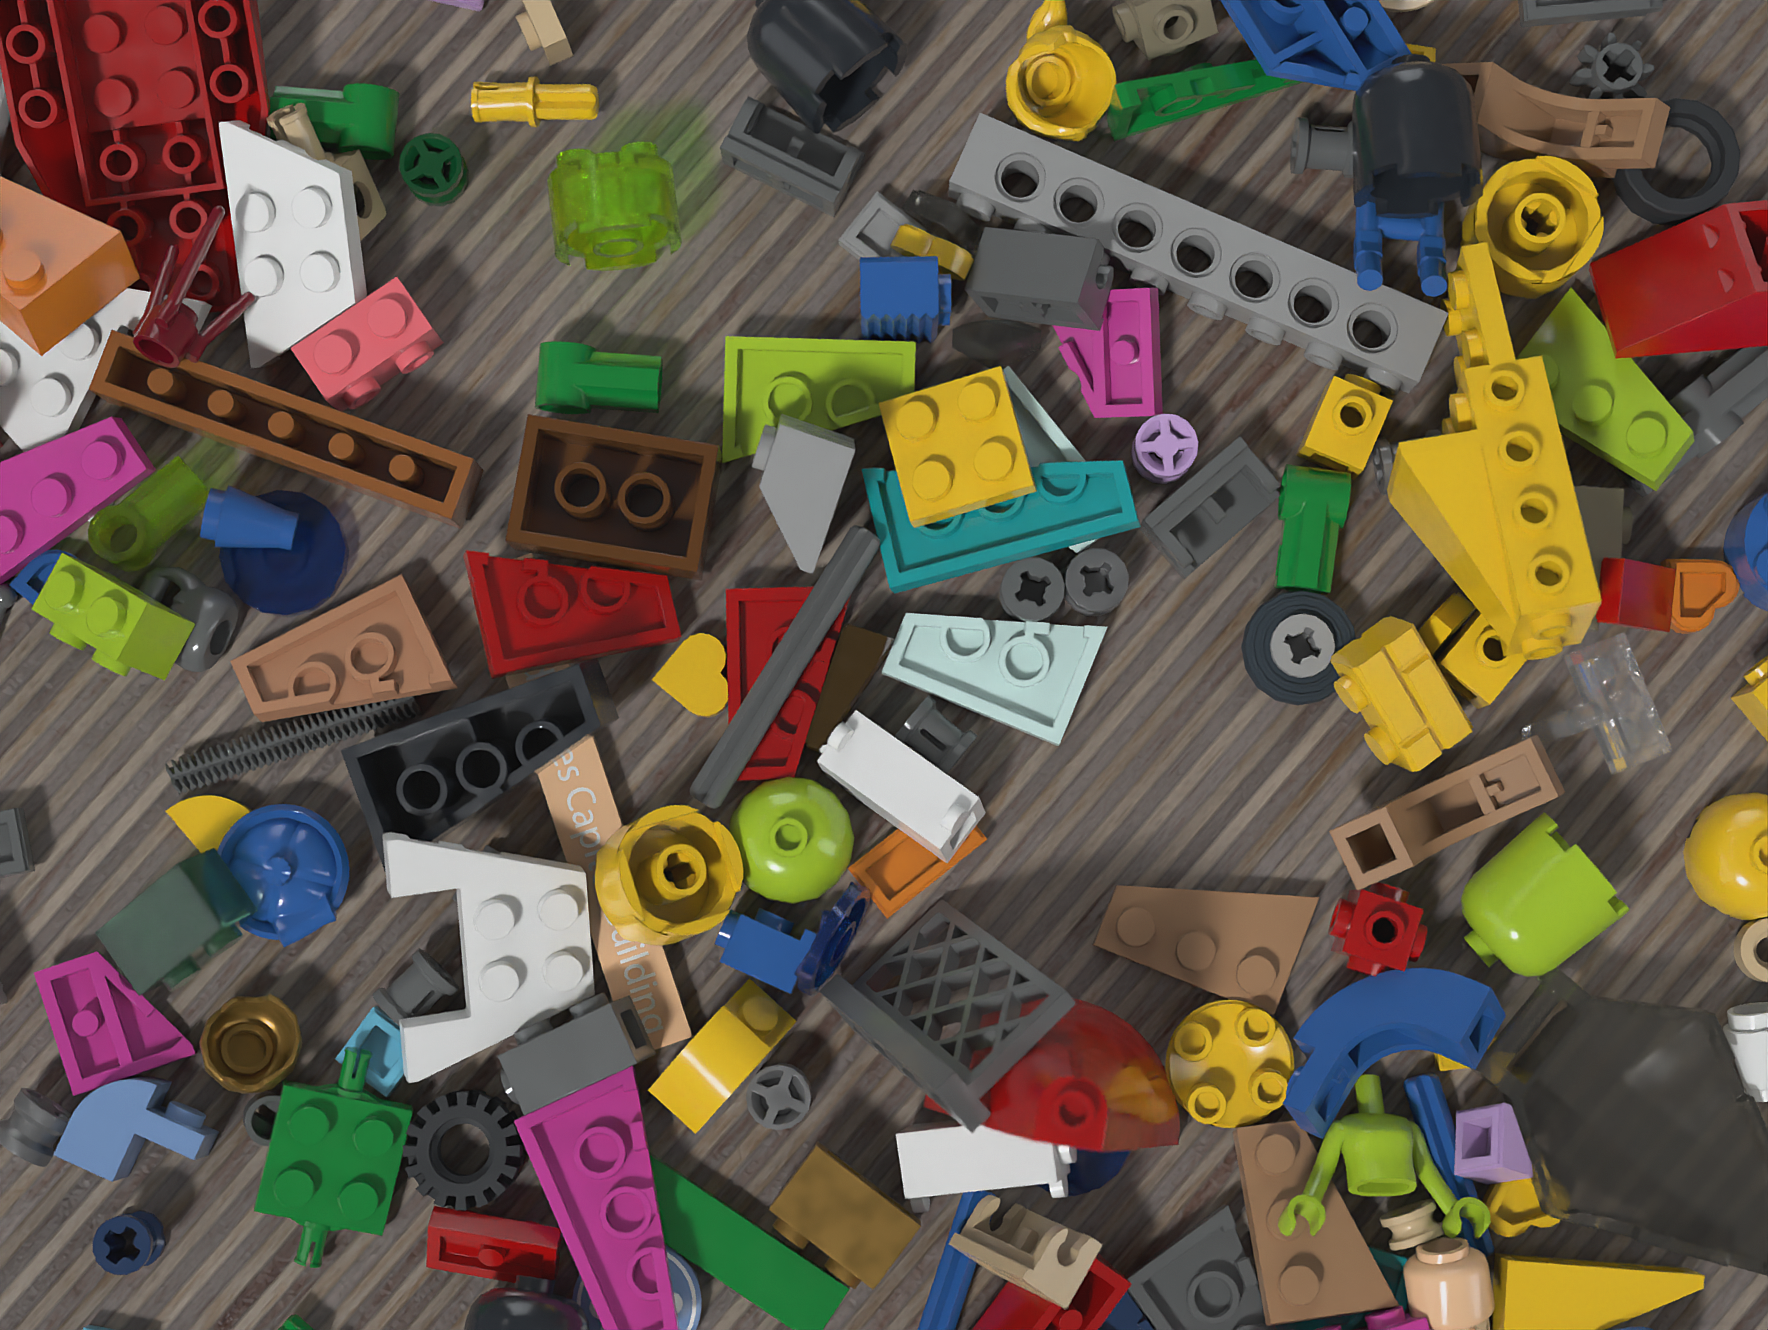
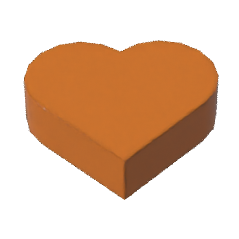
M1665 559L1661 561V566L1676 569L1670 629L1676 633L1690 634L1701 631L1710 624L1714 618L1715 610L1733 602L1738 594L1740 583L1733 567L1726 562L1700 559Z

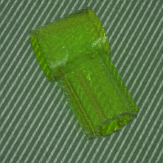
M178 455L118 505L107 506L98 511L89 524V544L96 554L116 569L126 572L138 571L150 564L156 556L157 549L205 509L210 490ZM123 525H135L137 528V538L133 546L124 552H112L110 549V539L114 531Z

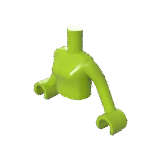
M1374 1074L1361 1075L1355 1083L1358 1113L1345 1115L1341 1120H1335L1330 1125L1302 1195H1297L1291 1199L1278 1219L1280 1232L1285 1236H1290L1296 1225L1294 1214H1299L1308 1221L1311 1236L1314 1237L1326 1218V1212L1321 1201L1335 1172L1340 1152H1342L1350 1193L1361 1196H1398L1408 1194L1417 1187L1416 1173L1445 1213L1442 1221V1229L1445 1235L1454 1239L1461 1230L1462 1221L1460 1217H1464L1472 1224L1475 1238L1479 1239L1491 1223V1215L1487 1206L1479 1199L1473 1197L1457 1200L1436 1168L1424 1135L1418 1125L1413 1121H1408L1403 1116L1385 1113L1380 1077Z

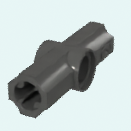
M1768 346L1739 348L1708 376L1700 375L1668 400L1670 405L1692 429L1694 443L1664 482L1676 474L1693 457L1701 458L1730 436L1744 423L1742 418L1768 398ZM1614 466V471L1627 487L1636 491L1642 498L1655 491Z

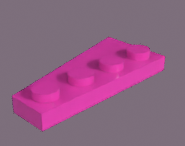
M631 1066L514 1120V1123L603 1329L680 1330L635 1067Z

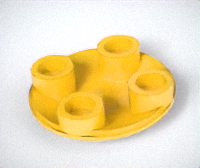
M1219 1000L1200 1006L1179 1023L1168 1043L1165 1070L1176 1100L1196 1121L1216 1127L1237 1128L1258 1122L1283 1105L1286 1098L1287 1085L1294 1071V1056L1285 1030L1266 1010L1241 1000Z

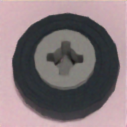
M1303 590L1281 593L1262 604L1246 624L1241 645L1244 666L1256 687L1275 701L1297 706L1320 702L1336 692L1334 682L1340 678L1330 661L1331 656L1355 640L1356 636L1354 626L1343 609L1324 595ZM1307 638H1308V641H1309V643H1310V645H1311V649H1312V650H1315L1316 652L1310 650L1309 644H1308V642L1306 641Z

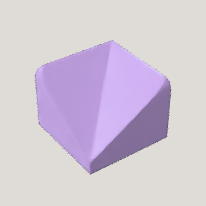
M1499 1103L1456 1111L1454 1175L1487 1185L1533 1177L1532 1163L1510 1104Z

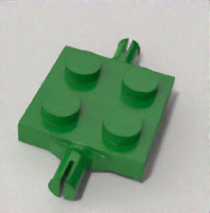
M345 1048L338 1084L313 1086L288 1080L283 1082L254 1203V1212L290 1218L303 1226L297 1254L294 1258V1262L302 1266H306L312 1242L314 1244L310 1257V1267L319 1268L322 1266V1257L329 1231L349 1229L383 1236L403 1154V1145H405L407 1137L406 1132L410 1125L413 1109L412 1105L379 1099L366 1089H363L370 1059L373 1055L372 1052L365 1049L360 1050L356 1071L353 1073L357 1048Z

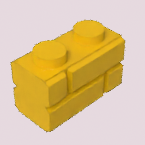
M1392 616L1383 618L1362 633L1361 638L1351 641L1331 656L1330 661L1340 676L1334 682V688L1340 699L1352 712L1356 714L1361 712L1370 727V730L1364 734L1365 741L1374 755L1385 765L1393 763L1411 772L1420 771L1442 755L1444 749L1453 747L1473 732L1471 722L1413 623Z

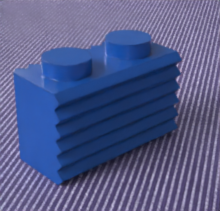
M938 256L860 257L862 340L875 339L876 341H885L888 339L889 341H897L900 339L901 341L909 342L912 338L919 344L925 338L931 344L937 338L938 326H950L951 274H938Z

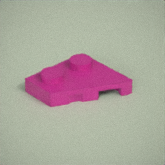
M1158 288L1110 290L1102 314L1104 321L1100 331L1052 325L1062 343L1058 348L1069 370L1075 372L1079 377L1081 393L1094 418L1140 417L1163 414Z
M96 951L34 972L73 1096L196 1055L194 1045L99 952Z

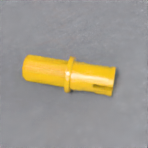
M529 77L528 82L515 83L475 81L471 90V110L475 123L516 121L529 122L530 127H539L541 120H593L597 118L599 94L597 87L590 84H540L538 77Z

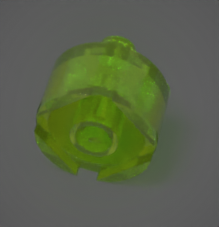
M644 141L632 142L622 146L620 151L597 154L588 149L575 148L560 152L556 156L557 168L549 174L547 188L554 253L558 261L570 266L569 255L585 258L586 270H625L657 262L656 250L668 244L671 254L680 248L682 239L674 171L672 165L667 160L659 157L656 144Z

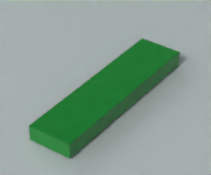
M650 1152L665 1244L792 1330H823L849 1291L850 1286Z

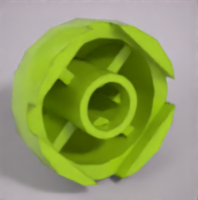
M785 777L764 781L743 796L730 817L728 830L736 841L741 854L743 882L748 888L767 900L795 904L816 899L838 883L851 863L855 838L849 813L834 792L812 779Z

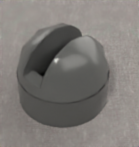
M270 1090L257 1093L248 1101L244 1108L243 1123L249 1137L260 1145H269L274 1123L255 1110L263 1104L277 1112L280 1092Z

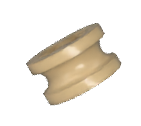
M1434 1199L1414 1202L1392 1210L1380 1217L1382 1227H1388L1392 1231V1238L1388 1240L1391 1250L1396 1251L1410 1248L1435 1239L1444 1233L1442 1222H1436L1432 1216L1433 1211L1437 1209Z

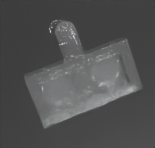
M1625 632L1563 655L1582 704L1529 723L1522 730L1523 740L1538 734L1542 745H1546L1593 728L1611 775L1673 751Z

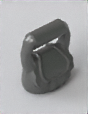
M157 567L147 572L139 591L161 603L171 581L174 582L181 590L173 597L174 602L170 609L195 623L175 664L191 672H203L211 669L225 652L234 633L238 620V606L235 600L223 590L206 586L196 575L180 567Z

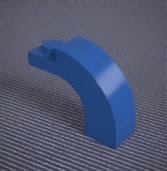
M1406 968L1405 972L1390 970L1378 973L1376 977L1371 975L1361 979L1327 999L1309 1016L1293 1039L1308 1061L1305 1066H1300L1292 1074L1287 1085L1286 1098L1283 1105L1302 1130L1323 1139L1358 1078L1376 1061L1400 1051L1426 1050L1440 1054L1475 1070L1505 1019L1506 1014L1491 987L1453 972L1430 968Z

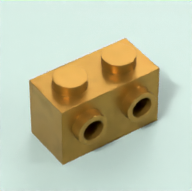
M820 1142L816 1143L769 1208L771 1212L778 1216L773 1227L779 1233L802 1249L805 1248L809 1241L830 1256L825 1263V1267L854 1289L862 1281L874 1290L921 1227V1220Z

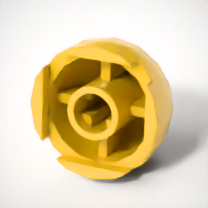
M1754 792L1725 796L1702 810L1696 818L1699 820L1693 826L1690 838H1686L1683 850L1686 876L1698 897L1710 907L1718 909L1721 913L1741 920L1767 918L1768 795Z

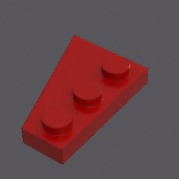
M466 550L463 555L491 679L673 643L681 638L666 575L596 566L581 568L549 564L548 560L525 557L523 560L489 556V553Z
M813 587L726 589L728 724H730ZM851 595L736 781H763L796 777L805 741L825 683Z

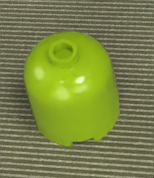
M1545 812L1472 876L1465 885L1461 897L1462 913L1473 929L1464 937V940L1488 967H1491L1500 960L1512 972L1527 977L1540 976L1553 970L1630 911L1622 900L1614 896L1617 894V891L1576 844L1570 847L1562 836L1555 831L1559 828L1557 823Z

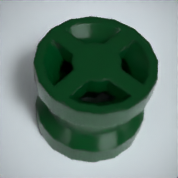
M425 133L414 137L405 145L400 155L399 169L404 182L419 201L429 206H445L454 203L463 195L468 185L469 171L460 150L451 139L437 133ZM444 166H446V172L443 176ZM426 177L434 178L435 181L428 180Z

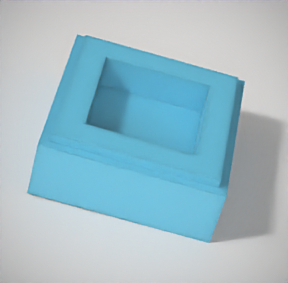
M375 1006L362 1021L335 1060L343 1064L345 1048L356 1047L357 1056L353 1068V1073H355L360 1050L365 1049L372 1052L373 1055L370 1059L365 1082L385 1097H388L405 1076L400 1027L382 1009Z

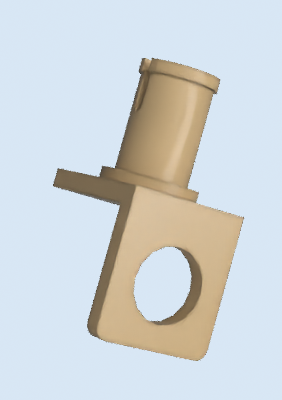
M297 103L295 106L293 104L288 105L267 117L269 127H272L277 141H287L304 149L315 160L326 159L352 171L353 183L361 190L365 203L362 218L357 215L360 240H362L386 216V209L360 150L334 155L328 152L324 153L307 115V108L304 103Z

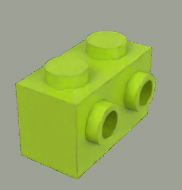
M65 553L60 555L31 608L54 623L49 634L82 651L85 650L87 644L96 648L91 658L93 661L127 677L131 668H135L165 680L195 626V623L114 575Z

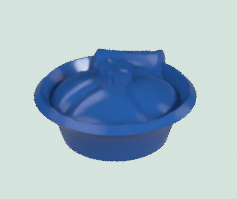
M274 804L261 807L239 819L221 841L214 863V883L217 896L230 918L251 934L262 938L279 940L283 947L303 939L328 923L335 922L337 919L336 911L344 899L349 882L348 855L338 832L319 814L307 808L290 804Z

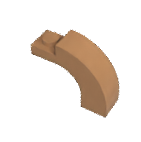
M1494 62L1442 64L1456 69L1472 87L1476 106L1480 152L1510 162L1536 158L1537 156H1554L1572 163L1589 177L1615 178L1617 169L1655 168L1670 107L1658 98H1577L1549 92L1527 84Z
M1538 734L1397 796L1339 825L1329 832L1358 891L1409 869L1456 842L1556 799L1566 792Z

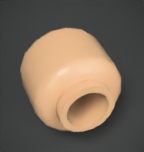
M1440 1237L1419 1244L1416 1247L1417 1253L1412 1255L1403 1266L1411 1317H1426L1430 1330H1475V1326L1488 1320L1494 1311L1495 1304L1489 1265L1485 1255L1481 1251L1469 1247L1468 1241L1459 1237L1454 1239Z

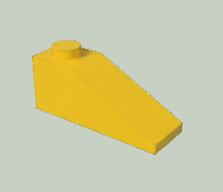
M1495 1253L1493 1275L1495 1307L1491 1314L1490 1330H1606L1704 1289L1705 1275L1683 1267Z

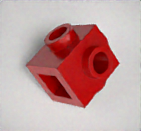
M1376 882L1371 885L1370 891L1363 889L1358 891L1357 889L1350 890L1347 900L1339 898L1331 917L1328 935L1335 937L1331 951L1349 957L1346 968L1376 977L1378 973L1385 972L1386 969L1405 972L1408 961L1414 963L1418 961L1426 941L1428 927L1420 924L1424 909L1407 904L1409 892ZM1382 917L1392 923L1386 943L1378 942L1372 934L1374 922Z

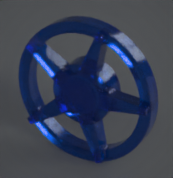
M851 882L830 912L827 910L823 911L820 930L810 950L794 973L795 976L799 977L798 989L811 997L815 996L828 983L841 964L867 911L870 900V890L859 883Z

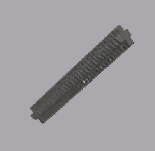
M411 696L347 707L346 710L341 708L339 712L331 710V715L324 711V717H321L320 713H316V720L311 715H308L309 722H306L301 717L302 724L299 725L296 720H293L294 727H291L286 722L285 730L279 724V732L270 727V735L264 729L262 730L264 737L255 732V740H253L250 734L247 735L248 742H245L244 738L240 737V745L237 744V741L232 740L233 747H230L229 743L225 742L226 749L223 750L220 745H217L218 752H215L214 748L209 747L211 753L209 755L204 749L201 750L203 757H200L199 753L194 752V760L188 754L186 755L188 762L179 757V765H177L176 761L171 760L172 767H169L166 763V771L170 776L173 787L180 795L182 791L184 793H187L190 789L194 791L197 786L202 788L205 783L207 786L212 782L218 783L220 778L224 781L228 776L233 778V775L237 774L239 776L243 771L245 773H248L251 769L255 771L258 766L260 768H263L266 764L270 766L271 763H278L281 759L285 761L286 758H293L296 754L300 756L303 752L315 751L319 746L322 749L327 744L331 746L332 743L335 742L337 744L342 739L343 741H346L349 737L352 739L357 734L361 736L362 733L366 732L367 734L370 730L376 731L377 728H384L386 725L392 726V723L396 722L398 724L401 720L407 721V718L410 717L413 719L415 715L422 716L421 707L417 697Z

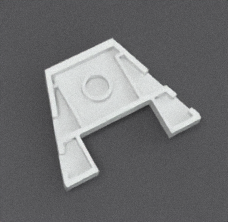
M126 288L43 356H40L0 321V426L23 452L79 430L96 396L95 393L89 390L111 330L127 334L129 329L134 330L144 314L151 292ZM184 298L182 303L189 306L198 316L199 320L196 327L199 333L212 306L204 301ZM113 503L88 520V522L103 524Z
M393 832L382 834L387 890L392 898L456 889L466 1008L399 1020L403 1069L408 1083L423 1080L595 995L586 872L580 865L501 852L499 855L465 849L461 844L439 841L438 844L409 839L408 835Z

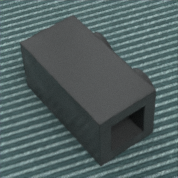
M605 992L569 1008L574 1019L571 1022L553 1029L548 1018L513 1034L518 1046L498 1055L503 1067L500 1076L508 1097L514 1103L520 1105L524 1115L656 1054L630 995L609 1003Z

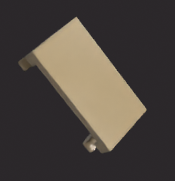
M994 1195L984 1197L975 1207L960 1235L954 1233L949 1245L991 1273L1067 1309L1102 1244L1091 1236L1084 1233L1081 1234L1017 1203L1004 1215L1001 1226L997 1230L991 1231L989 1226L990 1218L998 1210L1000 1198Z

